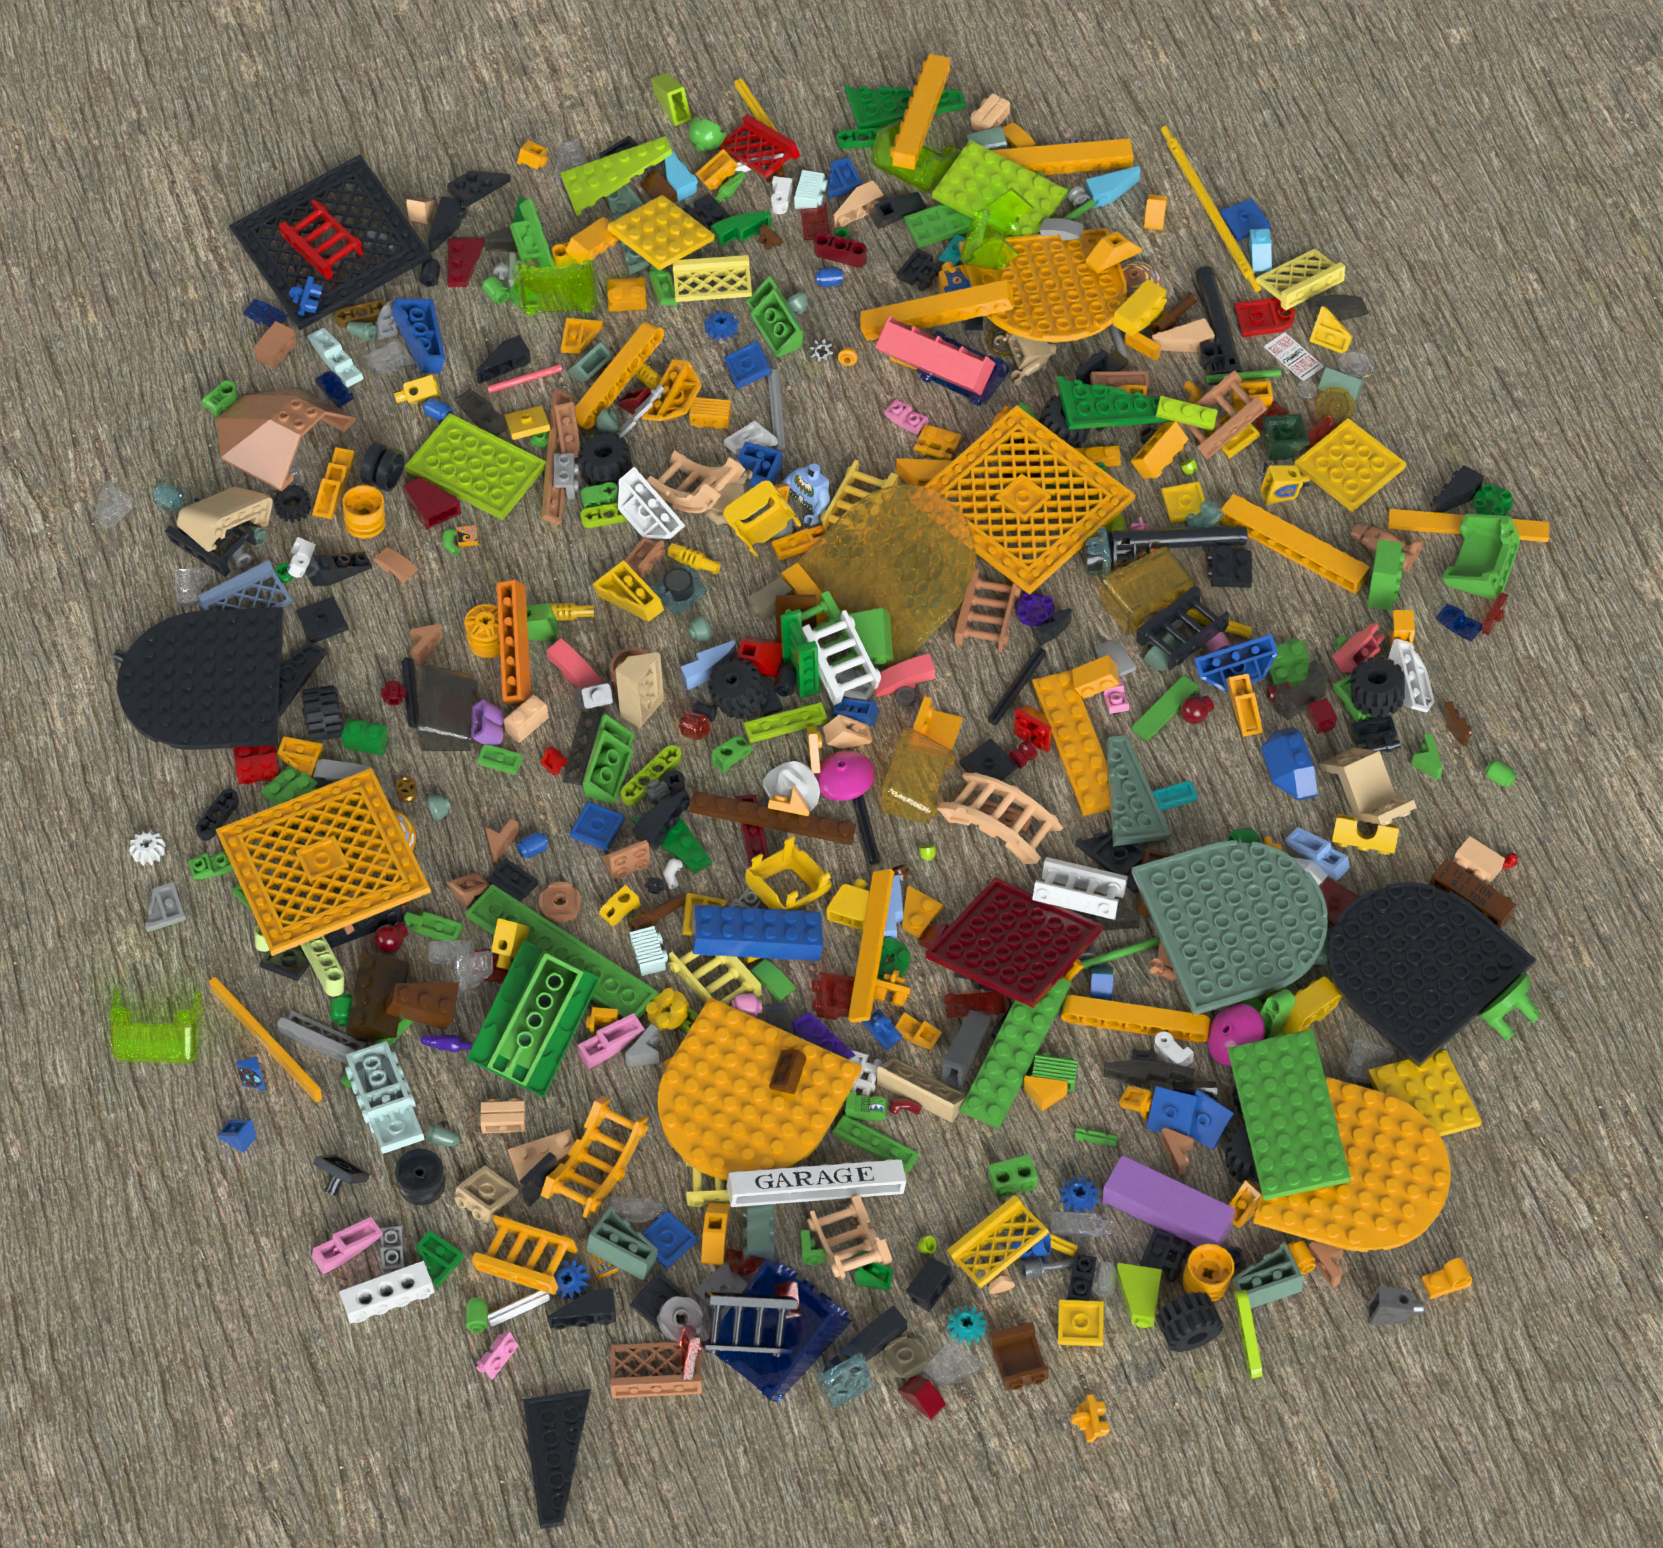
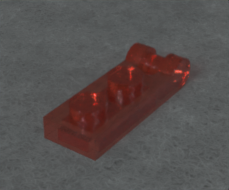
M997 991L958 995L948 993L944 995V1003L947 1004L945 1009L946 1017L948 1018L967 1017L970 1010L982 1011L987 1015L1006 1013L1004 994ZM956 1004H961L962 1007L958 1008Z

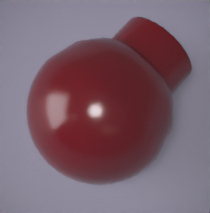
M1197 696L1188 697L1181 704L1180 714L1187 723L1200 724L1207 718L1208 713L1214 709L1213 701L1209 696L1202 698Z
M397 922L394 925L386 924L379 927L375 932L374 943L379 951L391 954L398 951L402 946L403 939L409 933L401 922Z

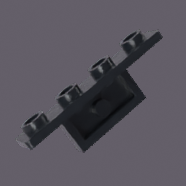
M1102 349L1076 368L1075 380L1091 385V372H1119L1128 365V360L1117 351L1112 352L1108 356V352Z
M400 905L353 923L354 931L348 935L343 928L324 935L330 948H334L374 933L379 927L386 924L394 925L397 922H403L404 918Z

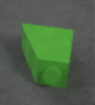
M884 608L848 614V616L851 615L854 619V628L870 660L875 664H885L886 661L893 660L890 613Z

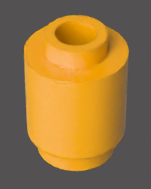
M1294 1240L1287 1245L1301 1274H1306L1316 1267L1314 1263L1315 1258L1304 1241Z

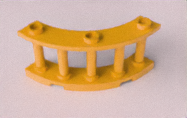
M604 1095L594 1101L584 1128L587 1130L581 1140L577 1139L568 1153L569 1160L565 1165L560 1163L546 1177L541 1196L547 1199L554 1194L560 1193L584 1205L585 1209L582 1216L585 1218L592 1213H596L617 1181H622L626 1173L625 1168L640 1138L644 1137L648 1129L646 1123L649 1117L643 1116L634 1122L610 1110L608 1105L611 1099ZM608 1118L632 1130L626 1145L600 1132L599 1127L603 1119ZM597 1140L622 1153L615 1166L588 1154L587 1150L592 1141L595 1142ZM586 1162L609 1175L600 1185L575 1173L579 1163ZM572 1180L594 1191V1193L588 1198L564 1186L566 1181L570 1182Z

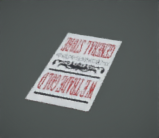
M1285 332L1264 346L1265 349L1303 382L1324 367Z

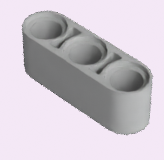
M320 759L317 761L313 779L318 782L319 786L324 787L372 767Z

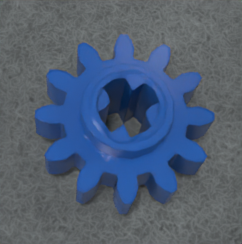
M716 310V315L709 313V319H705V333H708L709 338L715 336L717 342L720 338L726 341L727 336L734 338L733 333L738 332V319L734 318V313L727 315V310H724L723 313Z
M1075 1176L1073 1177V1183L1065 1181V1188H1060V1195H1062L1060 1203H1065V1211L1072 1208L1073 1215H1076L1078 1210L1081 1211L1082 1215H1085L1086 1208L1093 1211V1204H1098V1188H1093V1181H1090L1088 1184L1085 1183L1086 1178L1084 1176L1081 1181H1077Z
M565 1260L564 1267L558 1265L557 1270L559 1272L553 1275L559 1287L556 1294L562 1295V1298L568 1300L570 1297L574 1300L577 1299V1293L585 1294L583 1287H590L585 1282L586 1279L591 1277V1275L584 1273L587 1267L580 1265L576 1260L572 1264Z

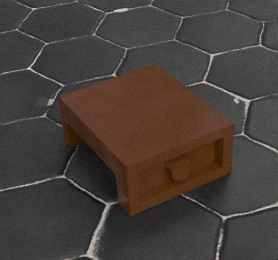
M1033 1322L989 1333V1344L1005 1390H1018L1024 1385L1031 1383L1040 1384L1048 1379L1049 1370L1044 1364L1035 1337Z

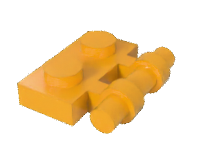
M925 424L918 438L919 444H915L914 451L920 452V455L937 457V460H952L953 454H956L961 443L962 435Z

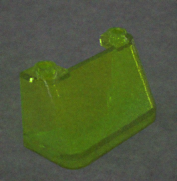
M900 119L880 129L871 155L873 165L924 192H930L938 186L962 152L961 149L955 146H948L941 155L923 145L914 170L893 166V158L890 157L892 146H895L896 134H900V123L904 120Z
M593 260L583 261V265L571 264L570 266L542 268H535V265L528 268V264L525 263L518 264L512 271L520 309L526 316H533L542 312L561 311L590 313L598 306Z

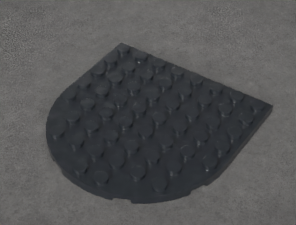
M283 607L193 611L170 617L144 632L124 656L117 679L118 698L131 725L153 742H161L175 749L201 750L278 746L284 624Z
M1414 882L1388 884L1384 888L1375 891L1370 890L1351 902L1337 919L1328 947L1329 970L1340 996L1354 1012L1417 1067L1423 1065L1490 1005L1521 974L1525 973L1536 963V959L1462 897L1453 892L1447 893L1436 889L1434 885Z

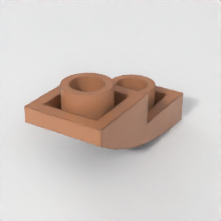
M386 547L373 559L387 574L391 571L404 584L419 570L411 561L389 547Z

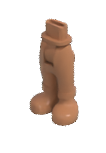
M1357 524L1351 532V536L1356 538L1358 543L1363 544L1369 551L1375 553L1378 539L1402 543L1401 551H1405L1403 571L1406 572L1412 567L1413 561L1417 560L1423 547V541L1420 539H1416L1411 545H1407L1406 542L1399 540L1391 533L1379 528L1370 527L1369 525Z

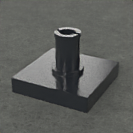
M335 1154L316 1156L313 1165L331 1174L324 1191L334 1196L338 1195L343 1181L347 1184L367 1182L370 1176L366 1171Z

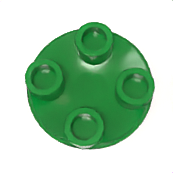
M1489 483L1484 484L1473 497V507L1478 514L1505 516L1510 512L1513 505L1512 493Z

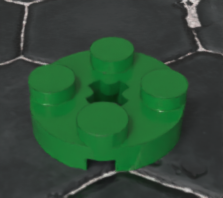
M890 937L883 940L877 978L884 980L885 973L892 975L894 970H898L899 977H902L909 970V950L901 942L895 941ZM886 957H893L894 962L888 961L886 963L884 961Z

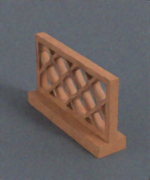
M700 1341L611 1345L610 1386L612 1398L702 1394ZM696 1348V1353L691 1358L683 1354L686 1349ZM664 1350L674 1352L668 1359L664 1358L660 1353ZM641 1351L651 1353L645 1361L638 1356ZM616 1352H626L629 1356L620 1361L616 1357ZM678 1356L685 1361L680 1368L672 1364ZM655 1358L663 1362L657 1369L649 1364ZM632 1359L640 1363L635 1370L627 1366ZM667 1366L674 1371L672 1375H662L660 1372ZM688 1366H692L697 1370V1374H685L683 1371ZM622 1368L629 1373L627 1377L616 1378V1374ZM644 1368L652 1372L649 1376L641 1377L638 1375Z

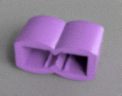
M483 699L476 703L472 709L473 724L471 736L483 745L496 746L503 740V710Z

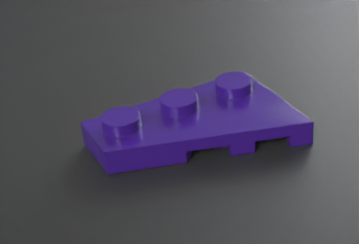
M810 1012L791 1022L799 1038L848 1060L856 1056Z

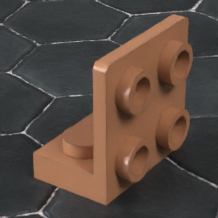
M647 840L636 842L602 856V861L612 880L623 878L631 872L643 870L648 865H651L649 843Z

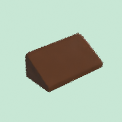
M657 170L652 172L641 184L643 190L652 199L664 195L673 203L677 202V192Z
M799 1049L781 1050L769 1085L770 1089L795 1094L806 1062V1056Z

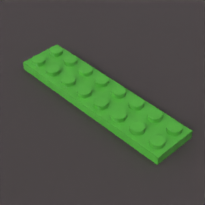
M1042 171L1036 173L1044 177ZM945 204L903 217V222L918 249L952 238L955 234L961 235L985 227L980 222Z
M1060 978L1034 1008L1019 1001H1014L960 1108V1113L1000 1130L1024 1082V1077L1027 1075L1035 1055H1037L1071 987L1070 981Z

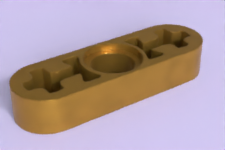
M377 300L338 309L334 314L335 323L338 327L346 328L350 321L367 323L377 321L380 313L379 309L383 308L387 302ZM361 311L367 312V314L362 317L357 315Z

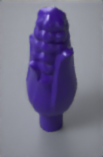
M424 1035L420 1039L421 1043L426 1046L453 1053L459 1052L460 1049L471 1050L472 1042L462 1041V1038L458 1035Z

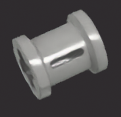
M244 545L231 556L238 568H244L252 561V556L246 553L243 548Z

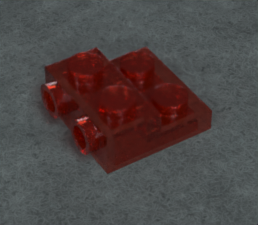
M820 972L811 985V991L815 992L816 995L812 1003V1009L816 1011L818 1018L837 1020L839 1016L849 1017L855 977Z

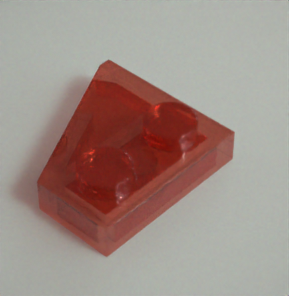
M685 1324L680 1341L681 1366H684L682 1379L692 1381L697 1353L700 1354L702 1349V1340H700L698 1333L692 1325Z

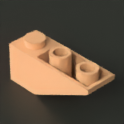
M873 180L856 187L833 215L834 229L863 218L870 213L874 204L884 200V194Z
M1204 318L1182 326H1176L1164 332H1158L1152 335V340L1160 344L1163 351L1197 353L1201 351V347L1204 344L1214 343L1215 335Z

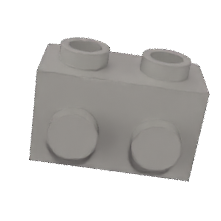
M574 453L554 454V487H566L567 499H575V491H579V479H575V475H579V463H575Z

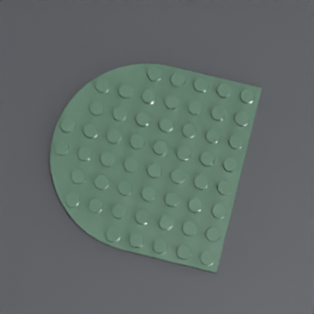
M1237 840L1206 845L1132 867L1133 877L1193 1016L1284 988L1302 977L1315 963L1321 953L1327 933L1328 915L1324 896L1313 876L1297 864L1296 859L1285 852L1262 843H1237Z

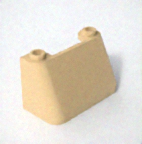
M231 487L182 508L179 512L177 526L209 552L216 549L214 543L219 537L221 539L225 538L226 530L250 520L260 528L268 526L273 500L264 493L240 487Z

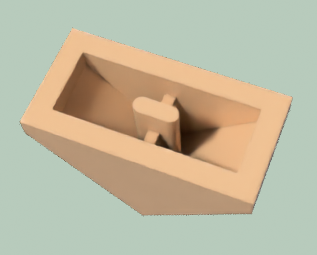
M420 197L407 199L409 221L427 224L436 200Z

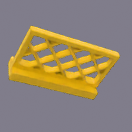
M1014 1195L948 1248L947 1252L952 1261L981 1289L1046 1236L1049 1231L1022 1204L1021 1200ZM1024 1214L1026 1215L1025 1222L1016 1223V1220ZM1038 1227L1040 1229L1035 1235H1028L1029 1228ZM1024 1228L1023 1236H1013L1014 1229ZM1005 1229H1009L1008 1236L998 1237ZM1022 1241L1019 1248L1011 1249L1012 1242ZM1007 1242L1006 1249L996 1250L997 1243ZM988 1243H992L991 1250L981 1251ZM1005 1255L1003 1261L994 1263L995 1256ZM980 1256H990L989 1263L979 1264ZM971 1257H975L974 1264H964ZM987 1269V1274L981 1279L976 1277L978 1270Z

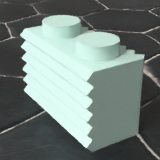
M802 170L794 198L796 210L817 212L818 206H822L824 198L822 191L826 192L828 183L825 180V173Z
M654 926L629 932L630 942L641 976L666 970L665 962H668V956L665 949L661 950L660 944H663L660 932H656Z

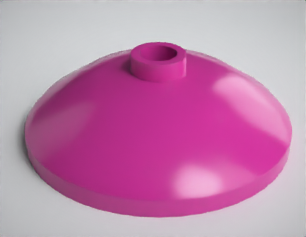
M840 751L825 757L820 762V773H814L819 783L822 796L831 800L845 801L859 797L871 787L875 778V770L871 760L865 755L854 751Z
M1234 1004L1223 1009L1214 1018L1209 1028L1207 1045L1211 1056L1220 1064L1231 1067L1227 1048L1264 1040L1265 1025L1260 1013L1246 1004Z

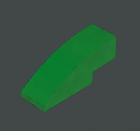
M769 211L751 212L721 220L711 225L712 233L715 234L714 240L720 247L734 239L742 243L760 233V229L764 224L768 227L771 226V213Z

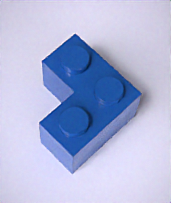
M745 441L738 456L739 463L745 468L744 472L747 470L752 471L750 479L751 489L762 481H770L773 485L775 484L783 467L781 451Z

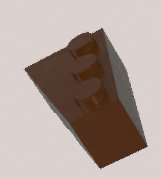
M459 982L397 983L388 993L385 1013L446 1030L454 1019Z

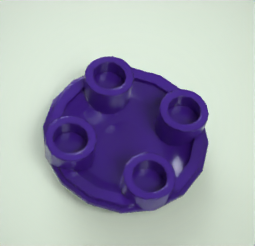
M1024 593L1015 608L1017 619L1028 626H1041L1048 623L1052 619V615L1055 614L1052 597Z

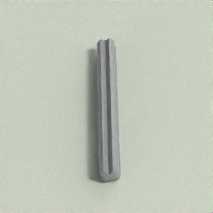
M771 369L772 373L768 374L772 430L773 435L778 440V444L774 448L782 451L786 447L780 377L778 371Z

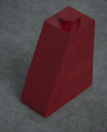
M420 477L403 485L405 498L426 530L461 514L460 502L457 498Z

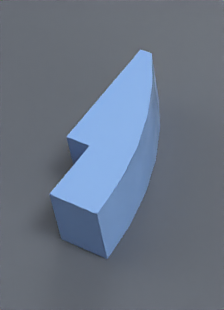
M734 640L697 653V661L680 667L681 678L687 690L710 680L711 673H716V667L719 664L723 666L725 664L724 661L728 659L731 661L735 657L736 645Z
M1297 827L1285 839V843L1303 859L1313 860L1329 877L1338 880L1350 868L1347 855L1332 849L1330 842L1304 829Z
M895 875L893 878L884 939L890 937L897 941L896 923L903 922L899 875Z

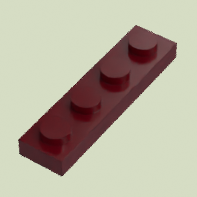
M756 794L736 796L737 800L758 804ZM740 823L748 866L750 868L752 867L751 860L760 854L763 855L762 860L769 857L763 827Z

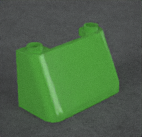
M1465 514L1464 520L1460 523V533L1464 537L1463 545L1455 567L1448 566L1443 571L1442 580L1449 587L1488 600L1499 601L1519 549L1520 537L1511 516Z

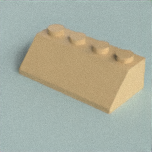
M657 652L629 656L624 662L619 663L615 670L620 717L639 728L664 701L661 657Z

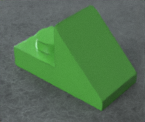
M1425 734L1423 743H1420L1421 753L1413 755L1411 765L1435 779H1440L1443 767L1433 734Z

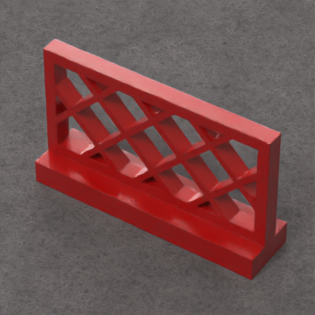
M748 114L742 118L743 124L727 136L718 148L720 151L724 149L730 157L765 178L769 177L790 158L796 160L800 157L796 142ZM744 131L748 132L746 136H739ZM760 139L759 143L751 144V140ZM747 141L746 145L738 146L739 142ZM735 143L734 147H726L728 144ZM763 147H772V150L763 151ZM760 148L759 152L750 153L751 149ZM747 150V154L738 155V151ZM776 154H784L780 158H775ZM772 155L771 159L762 160L764 156ZM759 157V161L750 162L751 158ZM771 165L767 170L762 169V166Z

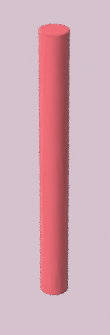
M561 364L487 386V391L490 394L562 372Z

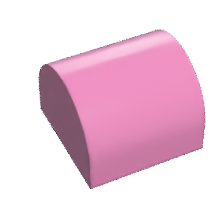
M1223 632L1218 633L1205 643L1210 653L1232 647Z

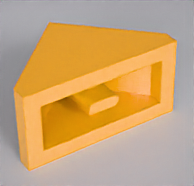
M1026 1075L1024 1077V1091L1041 1111L1067 1096L1068 1081Z

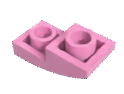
M894 400L884 412V415L891 421L916 435L923 430L925 424L929 423L928 417L913 412L910 405Z
M1120 676V685L1102 691L1109 714L1129 711V703L1124 693V685Z

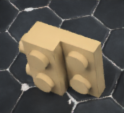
M483 1166L456 1187L454 1199L460 1208L466 1207L469 1209L476 1220H484L488 1223L493 1219L494 1215L501 1213L502 1207L517 1196L518 1189L487 1166Z

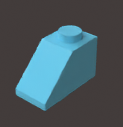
M1269 229L1250 230L1248 245L1252 269L1255 274L1266 273L1272 270Z

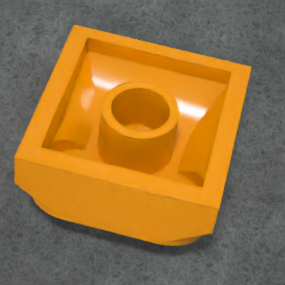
M645 277L607 280L609 312L647 310Z

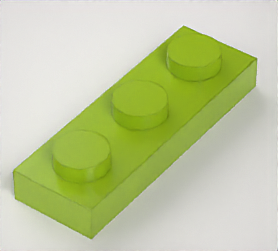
M1160 396L1156 417L1213 430L1218 410Z

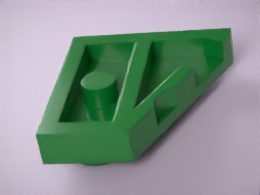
M431 1230L416 1245V1250L421 1260L424 1261L429 1276L437 1289L465 1258L464 1253Z

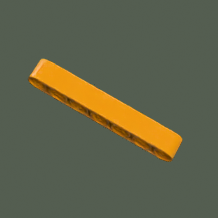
M643 322L575 406L579 427L589 430L597 422L596 418L601 410L608 408L660 344L664 337V330L661 327L649 322Z
M1067 995L1065 997L1061 1012V1019L1067 1023L1156 1036L1160 1032H1168L1173 1036V1039L1203 1043L1208 1040L1211 1021L1209 1017L1201 1014L1193 1016L1192 1013L1075 995Z

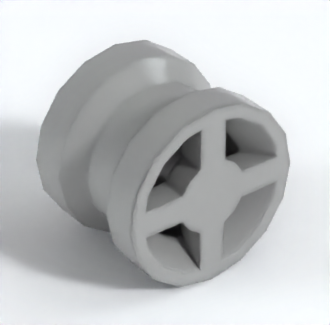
M1082 186L1074 187L1067 195L1075 209L1091 199L1088 194H1085Z

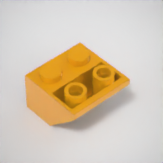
M1248 379L1238 383L1251 399H1255L1258 396L1266 406V411H1271L1273 393L1269 379ZM1231 389L1229 391L1231 406L1233 409L1236 407L1241 411L1246 404Z

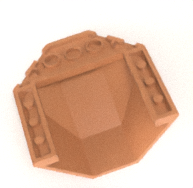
M297 387L241 395L216 418L221 460L283 491L294 480L293 474L289 473L301 437L319 420L345 432L356 421V417Z

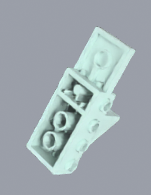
M387 1041L346 1054L348 1067H345L346 1074L349 1080L353 1079L350 1083L354 1094H359L356 1096L359 1108L365 1109L362 1110L365 1123L369 1122L370 1130L372 1133H375L382 1154L425 1140L413 1107L416 1106L412 1094L408 1095V1092H410L406 1080H402L404 1078L400 1065H396L398 1064L395 1051L391 1052Z

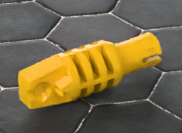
M646 363L635 374V377L644 385L654 390L662 379Z
M673 543L668 547V556L681 564L684 563V565H689V567L696 570L703 569L715 575L720 570L721 563L707 558L704 553H699V551H694V549H689V547Z
M573 602L550 604L557 621H574L576 617H594V604L575 605Z

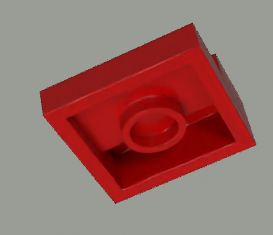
M276 746L234 748L236 775L239 785L271 781L279 775Z

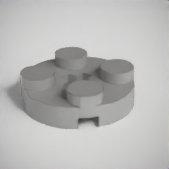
M673 1297L660 1308L657 1322L662 1333L674 1342L688 1341L697 1336L701 1331L703 1313L698 1303L693 1299ZM677 1314L685 1316L684 1325L676 1322Z

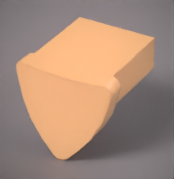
M1007 1267L988 1282L990 1294L1001 1293L1015 1287Z

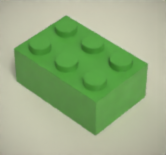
M1378 539L1367 607L1391 610L1392 604L1397 603L1405 551H1401L1402 543Z

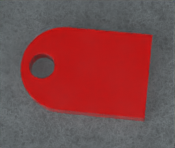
M1278 298L1234 303V311L1242 337L1284 332L1293 325L1295 320L1294 307L1287 310L1283 309ZM1288 312L1290 315L1283 316L1280 313Z

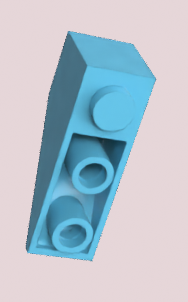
M672 150L673 154L664 159L667 182L677 192V202L697 193L696 184H698L695 175L690 174L684 162L678 160L676 153Z

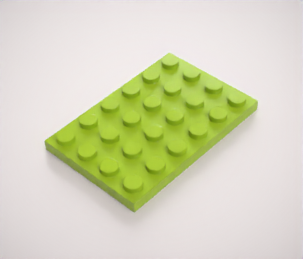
M969 140L933 191L932 198L1007 237L1040 234V228L1044 219L1053 216L1066 197L1068 190Z
M449 413L405 465V471L418 478L425 479L436 487L503 521L545 470L546 461Z

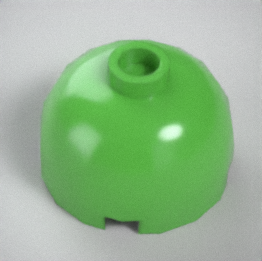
M698 117L693 118L688 132L691 143L695 145L694 148L700 152L714 151L719 148L726 138V132L722 133L719 125L702 118L701 121H697Z

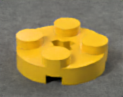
M666 988L652 1002L647 1004L648 1020L658 1030L665 1028L669 1030L675 1029L687 1018L688 1014L686 1011L687 1006L689 1007V1002L681 992L674 991L672 988ZM668 1008L671 1009L669 1013L665 1012Z

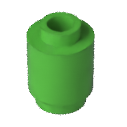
M496 276L488 277L484 280L482 290L493 302L502 304L509 298L508 289Z
M1497 759L1495 762L1490 761L1485 769V772H1487L1486 777L1502 787L1506 786L1509 788L1517 776L1513 768Z
M472 1298L468 1300L466 1305V1328L473 1333H481L488 1328V1305L483 1298Z

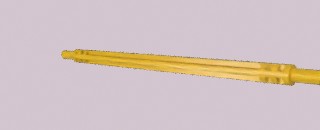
M1163 126L1160 130L1167 140V146L1188 179L1244 278L1250 282L1255 292H1259L1261 286L1256 282L1254 270L1177 139L1172 136L1167 126Z

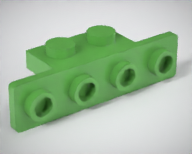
M530 198L520 204L524 221L512 223L510 229L521 261L537 258L542 274L548 275L555 270L554 260L551 257L548 242L545 240L542 225L536 213V207Z

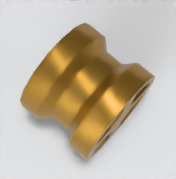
M402 777L397 781L396 790L399 800L405 803L414 801L418 796L415 780L411 777Z

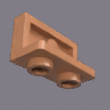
M644 537L624 561L642 579L646 573L649 574L652 571L656 561L663 558L665 554L664 541L659 540L656 543Z

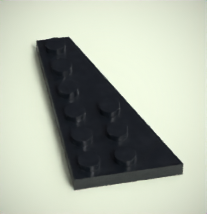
M307 642L291 654L290 658L282 664L279 719L327 654L326 649Z
M590 1389L523 1399L540 1529L563 1526L591 1395Z

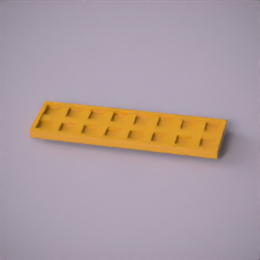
M1069 670L1033 679L1032 686L1042 712L1046 715L1052 727L1051 736L1082 817L1110 810L1107 762L1082 697L1074 689L1072 671Z

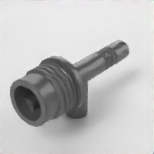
M1049 1255L1038 1256L1021 1261V1273L1024 1279H1042L1045 1271L1072 1268L1074 1259L1051 1261Z

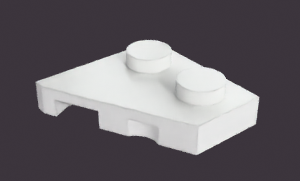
M753 421L724 440L725 446L736 455L740 454L745 441L764 447L778 444L777 438L756 421Z

